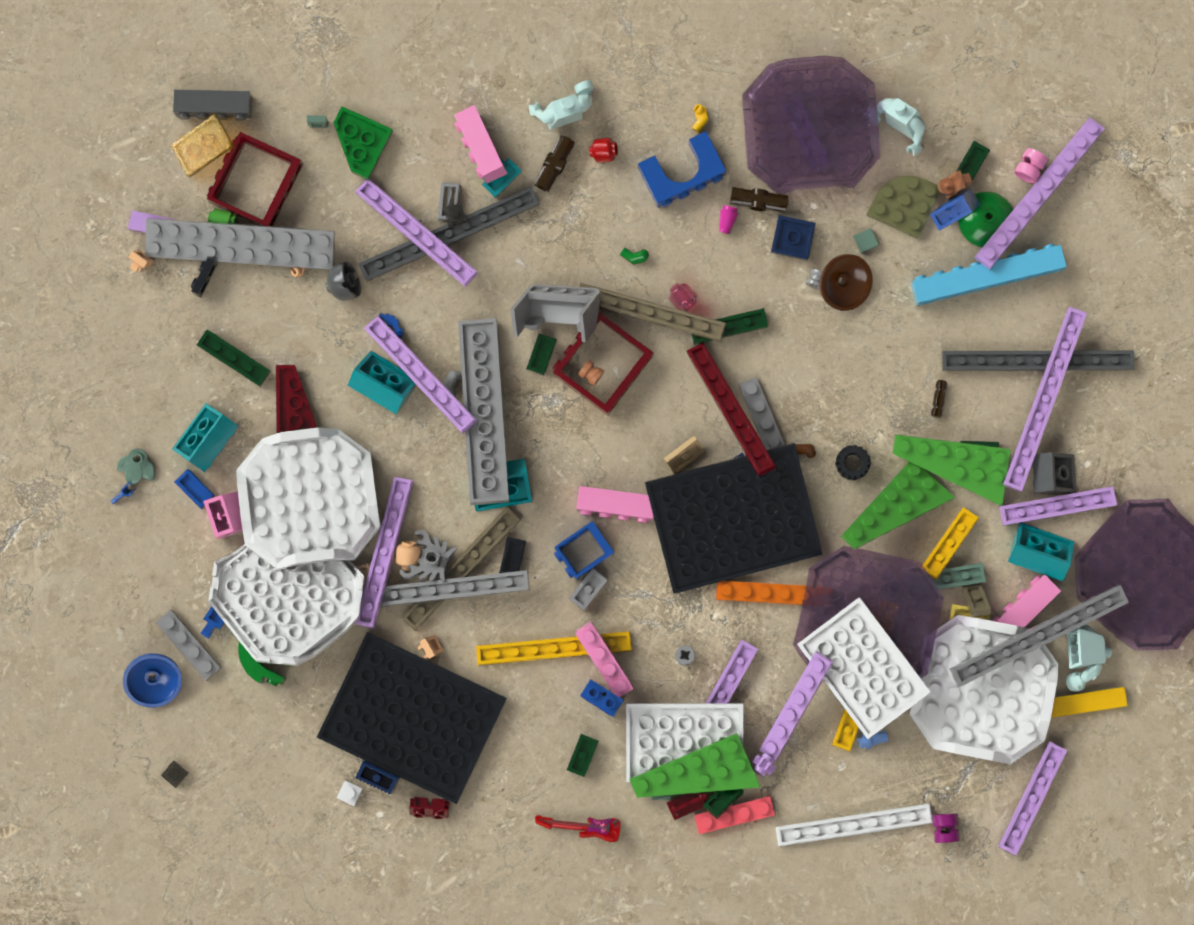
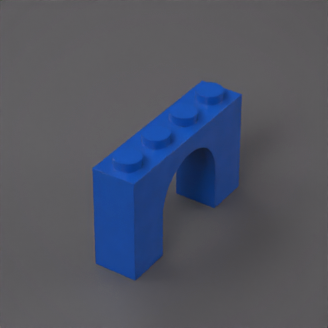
M706 131L689 139V146L698 162L699 169L697 174L687 182H674L667 178L656 156L638 163V170L657 208L660 206L665 208L671 205L672 201L677 198L680 200L690 195V192L694 190L697 192L707 187V184L711 182L715 184L724 179L723 176H725L726 170Z

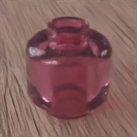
M676 283L671 287L669 300L678 310L689 311L695 306L697 294L687 283L680 285Z

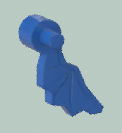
M388 313L386 315L379 314V317L389 327L394 328L395 334L399 338L404 336L403 329L399 328V323L395 316H391Z

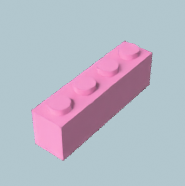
M475 105L455 114L457 122L454 124L458 132H462L464 135L461 139L465 148L469 147L471 150L468 155L472 163H477L478 168L475 170L479 178H484L486 183H489L506 175L507 172Z
M579 486L576 511H580V515L591 516V513H597L602 518H610L612 515L618 516L619 520L629 521L630 518H635L640 523H648L649 520L653 521V513L648 495Z
M1037 575L1030 582L1032 586L1027 591L1025 589L1021 590L1016 595L1018 600L1013 604L1009 602L1002 609L1004 613L1000 617L996 615L991 621L1025 627L1061 590L1046 575L1041 577Z
M592 620L575 631L576 636L612 692L616 696L621 697L634 689L632 682Z

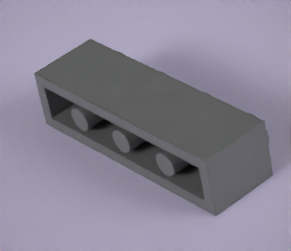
M174 90L173 112L179 119L197 117L200 120H207L209 117H216L218 120L235 118V120L243 121L246 118H251L252 95L250 91Z

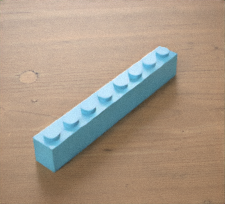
M1049 244L1044 246L1042 250L1032 248L1026 250L1025 254H1009L1007 258H999L990 270L980 262H975L967 268H963V266L954 267L951 269V272L947 273L942 270L933 273V276L926 277V275L917 276L911 283L916 306L1063 271L1067 266L1061 245Z

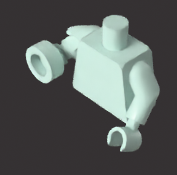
M586 80L574 86L576 94L552 101L544 111L540 108L539 102H536L535 105L529 104L530 115H535L539 120L547 124L549 130L583 119V112H586L592 105V91L594 89L592 81Z
M885 98L879 101L876 107L864 111L862 114L863 119L874 127L880 123L882 113H885L888 125L914 141L913 144L906 148L907 153L913 151V156L921 152L922 148L919 143L922 141L926 126L916 109L899 98Z
M1087 624L1067 633L1069 669L1087 667L1082 673L1076 671L1068 674L1066 677L1067 687L1072 692L1083 690L1086 682L1088 683L1090 680L1096 679L1102 670V664L1106 662V658H1110L1112 655V649L1105 646L1104 637L1097 634Z

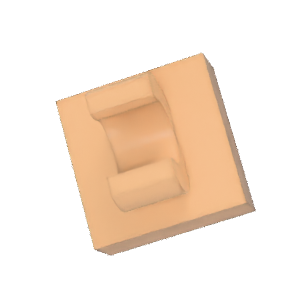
M141 250L132 251L128 257L134 261L130 269L135 272L141 271L142 268L150 267L154 262V259L151 257H145V253Z
M435 634L420 641L421 645L418 646V650L424 649L426 653L423 656L424 659H430L444 652Z

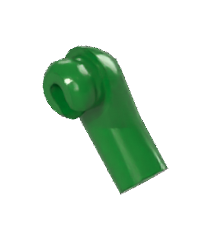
M624 248L620 256L631 264L636 265L647 261L649 252L642 249L632 253L627 248Z

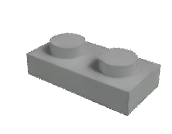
M592 568L570 596L569 600L584 611L608 580Z

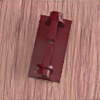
M705 792L688 793L666 803L675 821L703 808V804L708 799Z
M414 797L410 799L409 814L416 818H423L424 816L434 819L448 818L449 801L432 798V804L428 805V798Z

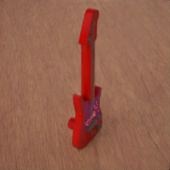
M540 815L535 816L536 824L550 830L552 828L584 831L579 833L581 838L597 837L608 842H617L619 840L621 824L615 818L596 820L589 817L587 822L590 824L553 820V818Z

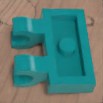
M509 158L505 162L501 159L507 172L506 175L492 182L486 183L484 181L482 183V186L494 198L503 192L522 173V170Z

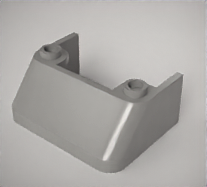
M545 284L529 286L510 309L514 337H518L524 328L537 330L544 322L577 325V330L581 332L582 342H586L597 325L600 304L599 289Z

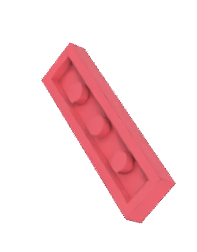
M767 796L732 805L718 819L709 812L694 816L698 832L703 834L774 816L775 813L771 798Z

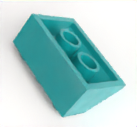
M370 351L353 370L347 386L397 414L405 405L416 384L400 367Z
M205 403L172 450L205 473L211 467L217 455L224 449L230 437L235 434L238 425Z
M525 458L507 461L509 502L475 505L476 512L532 502Z
M1019 523L1010 548L1008 562L1063 581L1071 566L1075 541L1024 523Z

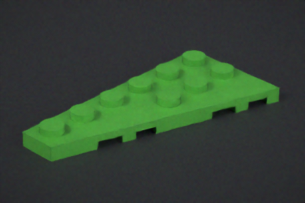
M895 434L892 451L894 455L996 504L1003 505L1005 491L1003 483L1007 475L1011 449Z
M908 462L840 537L855 550L889 533L891 530L922 516L930 510L938 508L955 497L923 468Z
M737 733L629 779L637 798L760 787Z

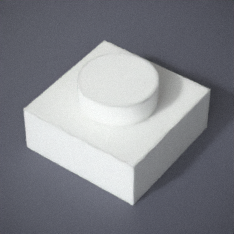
M345 780L337 799L355 806L363 788Z

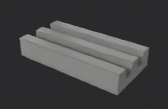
M441 182L438 221L445 220L449 222L457 220L460 184ZM445 187H449L446 216H442ZM456 188L453 217H451L452 190Z

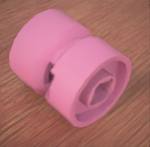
M1027 148L1022 156L1023 162H1019L1014 174L1025 182L1035 184L1041 175L1039 170L1044 169L1048 158L1037 150Z

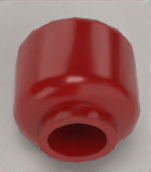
M612 138L595 139L592 146L589 147V154L597 163L612 162L618 156V146Z

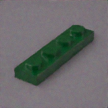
M764 308L714 319L726 323L722 338L768 328ZM691 334L694 345L713 341Z
M209 330L205 331L196 344L259 387H261L271 372Z

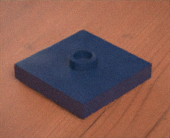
M779 215L771 253L808 261L816 223Z

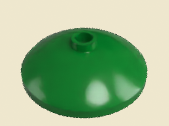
M994 192L976 193L975 196L981 205L970 214L958 220L959 229L964 238L978 247H983L1013 211L1011 204L1003 196ZM990 214L992 219H986L985 215Z

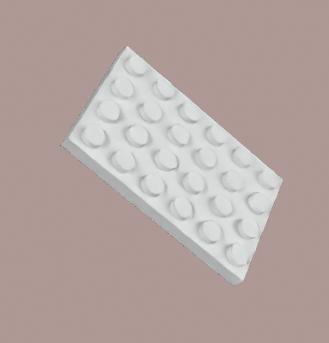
M860 597L797 644L809 661L816 651L834 661L823 680L867 739L871 738L931 693L930 689Z
M626 703V782H630L629 779L735 733L738 734L743 745V703Z

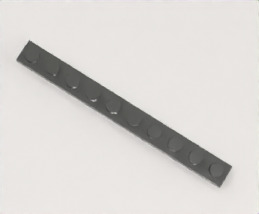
M529 187L430 232L449 246L539 206V202L532 187ZM408 241L358 264L366 282L420 259L427 254L412 241Z
M1134 350L1073 351L1066 371L1134 370ZM942 351V371H1045L1052 351Z

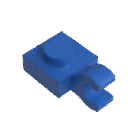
M212 606L203 618L208 623L200 634L209 639L215 627L221 630L225 624Z

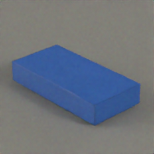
M189 469L174 481L200 509L205 507L203 501L215 497Z

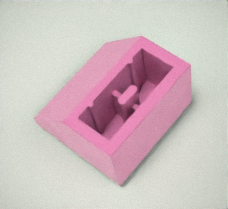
M238 492L223 494L203 501L215 538L220 540L243 532Z

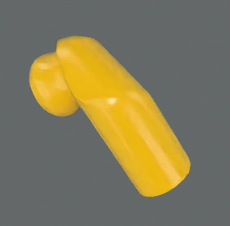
M697 104L694 106L697 121L692 129L696 133H700L708 122L709 117L706 108L702 104Z

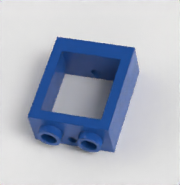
M969 189L938 207L930 216L940 231L970 214L981 204L973 190Z
M593 521L554 547L556 552L553 553L559 562L563 561L567 566L565 571L569 577H574L576 580L614 555V551ZM589 531L605 554L577 573L562 549Z
M591 679L580 695L581 698L611 717L615 716L624 702L623 699Z

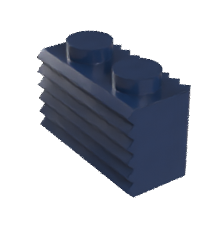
M367 761L362 762L356 775V779L370 784L374 788L381 789V791L388 793V795L393 794L400 780V777Z

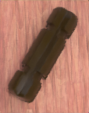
M938 380L936 382L937 390L935 391L932 405L934 408L931 411V416L939 418L942 416L943 409L941 408L944 405L946 393L944 390H946L947 381Z

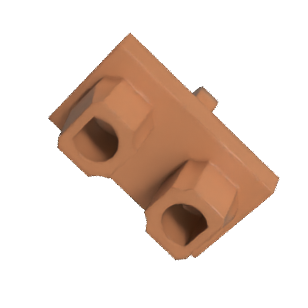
M961 170L955 171L947 178L940 180L938 190L946 195V199H952L972 184L970 174H962Z

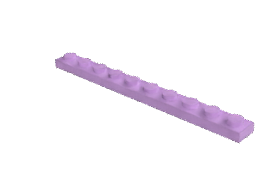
M1089 117L975 256L978 262L989 270L994 266L1105 129L1103 126Z
M1068 307L1005 477L1003 485L1019 492L1023 490L1087 313L1072 307Z

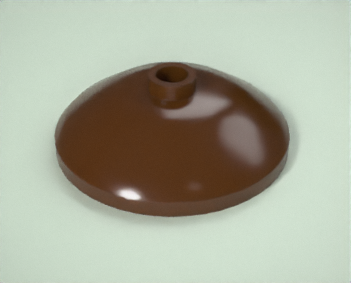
M842 254L833 258L825 266L820 277V292L824 301L830 307L840 311H849L859 307L867 299L872 289L873 277L871 269L864 259L853 254Z

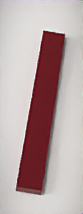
M701 343L687 350L688 357L758 477L775 469L776 465L705 344Z

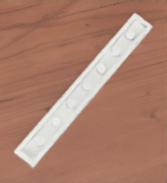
M922 804L777 826L775 828L778 846H786L933 823L930 804Z

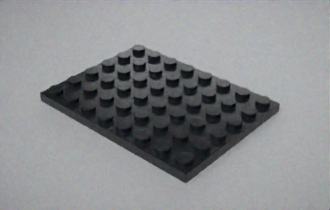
M795 443L768 449L767 452L776 468L759 477L745 455L645 482L673 594L823 555Z
M367 632L316 738L457 804L507 698Z

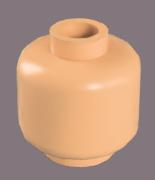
M402 541V544L396 547L395 562L404 570H410L408 565H419L418 559L421 558V548L417 546L416 542Z

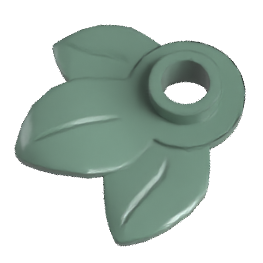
M133 449L128 456L122 457L117 464V470L125 472L126 481L131 482L130 486L137 484L142 477L150 481L154 478V465L148 461L147 453L142 449ZM135 455L140 456L139 462L135 460Z

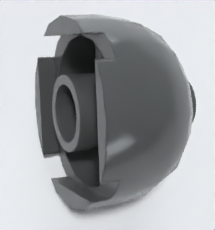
M349 262L340 263L332 267L327 275V291L341 301L355 299L361 294L359 278L355 279L353 273L356 271Z

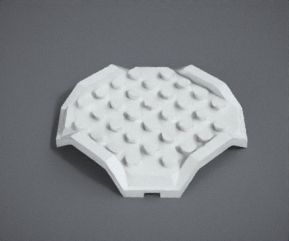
M318 427L280 432L260 440L236 470L245 546L278 571L299 564L330 560H356L364 550V547L380 530L371 453L339 429Z
M244 544L232 554L214 561L212 586L210 587L208 602L256 662L298 666L316 657L343 636L360 617L365 577L350 560H330L299 564L278 571Z
M957 615L923 638L918 675L930 689L931 693L912 706L909 715L932 749L1011 764L1045 741L1051 720L1059 666L1046 645L961 687H957L950 668L1029 628Z

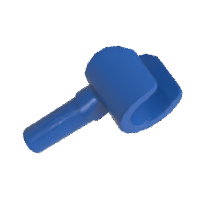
M131 482L122 487L120 494L111 500L112 504H115L124 496H131L136 491V488L133 491L128 489L127 486Z

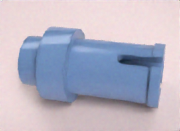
M885 730L877 732L869 739L864 734L861 738H858L860 748H865L866 750L874 745L888 742Z

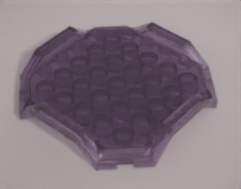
M824 55L790 58L769 64L742 94L747 168L776 194L827 187L854 189L863 179L864 175L880 159L875 84L844 58Z
M1169 498L1126 500L1088 539L1074 557L1077 599L1083 603L1117 585H1121L1129 603L1097 618V620L1117 639L1134 651L1176 650L1186 636L1194 629V526L1178 512Z
M843 546L809 568L799 623L793 646L806 665L810 661L797 644L860 597L920 678L928 674L944 597L921 562L857 548L854 550L853 547Z

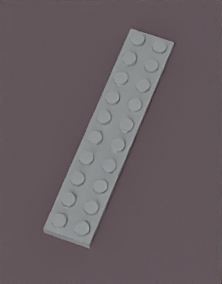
M155 218L146 219L145 257L206 261L207 257L216 262L332 269L334 267L335 231Z
M497 319L458 321L463 402L465 409L477 421L465 432L470 505L509 502Z

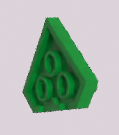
M341 106L333 123L350 171L357 176L369 180L393 133V129Z

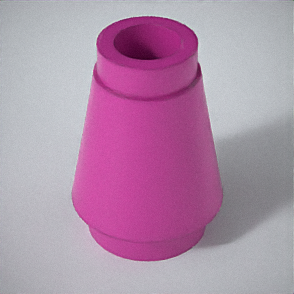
M723 205V208L720 209L719 232L730 234L738 216V208Z

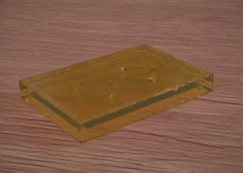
M216 114L170 145L187 177H192L235 147Z

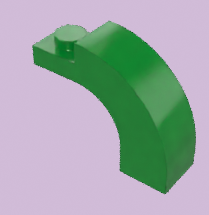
M239 641L238 654L240 662L252 679L263 684L265 678H268L266 682L276 687L278 684H284L285 677L267 669L261 662H256Z

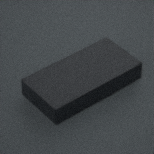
M507 537L499 573L520 571L526 545L525 540Z

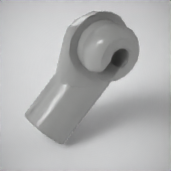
M453 370L448 373L443 384L456 397L454 385L456 381L461 380V373Z

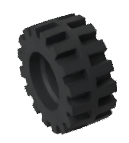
M849 445L843 448L837 455L835 463L837 472L847 480L861 479L870 469L871 458L863 447ZM856 455L860 458L861 466L858 470L852 471L846 467L845 460L848 456Z

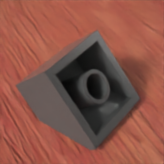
M1055 452L1035 454L1032 463L1035 493H1076L1074 455Z

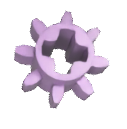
M765 753L761 756L757 754L751 762L754 764L753 770L762 777H765L766 774L770 776L776 769L773 765L775 760Z

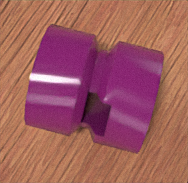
M958 813L932 815L933 826L936 827L934 831L935 843L960 841L959 830L956 829V826L959 824ZM950 827V832L943 833L942 828Z

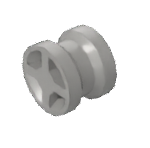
M811 269V276L805 284L820 290L822 271Z
M681 646L675 653V659L681 665L691 664L695 657L693 649L689 646Z

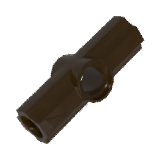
M560 135L552 152H549L545 158L543 168L534 183L540 190L549 193L557 176L562 173L567 163L566 159L575 144L571 138Z
M732 187L730 204L749 207L755 211L772 210L786 213L788 195L769 193V191L759 188L749 190Z

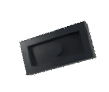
M209 257L201 263L199 268L200 274L198 278H194L191 284V292L200 298L217 266L216 261Z

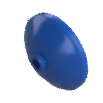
M157 653L144 654L135 658L126 667L123 675V687L127 696L134 703L148 708L161 707L170 703L178 695L182 686V674L178 665L171 658ZM150 673H155L156 675H155V676H150L149 674H150Z

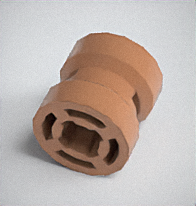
M588 360L578 375L581 378L587 377L589 384L595 386L605 371L601 368H594V363Z

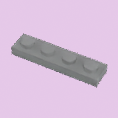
M757 377L740 383L738 386L766 450L785 445Z
M169 610L156 622L205 681L221 669L218 663L172 610Z

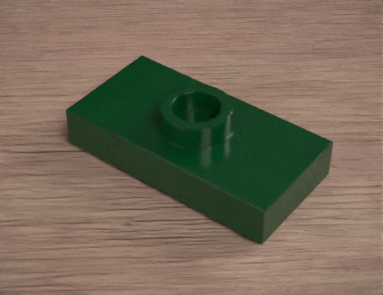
M973 141L956 171L961 170L962 174L969 173L973 181L990 149Z
M539 333L526 370L544 376L557 339Z
M744 790L716 791L703 804V808L718 819L744 793Z

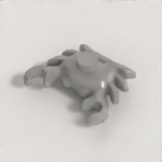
M417 530L414 535L424 537L423 540L417 541V545L426 547V549H422V557L418 559L420 566L408 565L411 572L407 574L400 570V575L405 579H410L419 573H423L418 579L423 580L431 575L429 581L432 582L437 574H439L441 581L444 582L446 565L457 548L452 547L446 552V541L440 547L439 540L435 536L433 537L435 544H432L426 531Z

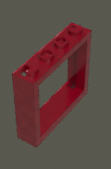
M239 132L238 136L232 140L230 152H227L224 156L222 169H218L216 172V181L208 189L207 200L209 203L226 211L233 212V214L258 226L273 227L303 166V162L299 158ZM245 144L290 164L263 220L218 200Z
M598 312L597 325L599 322L603 323L643 353L606 404L562 372L584 343L582 342L581 332L575 337L577 339L573 346L570 344L564 351L565 357L562 361L557 360L552 369H554L553 375L608 416L652 359L654 352Z

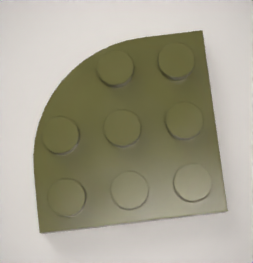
M916 176L895 178L883 185L878 191L866 216L918 239L940 193L938 185Z

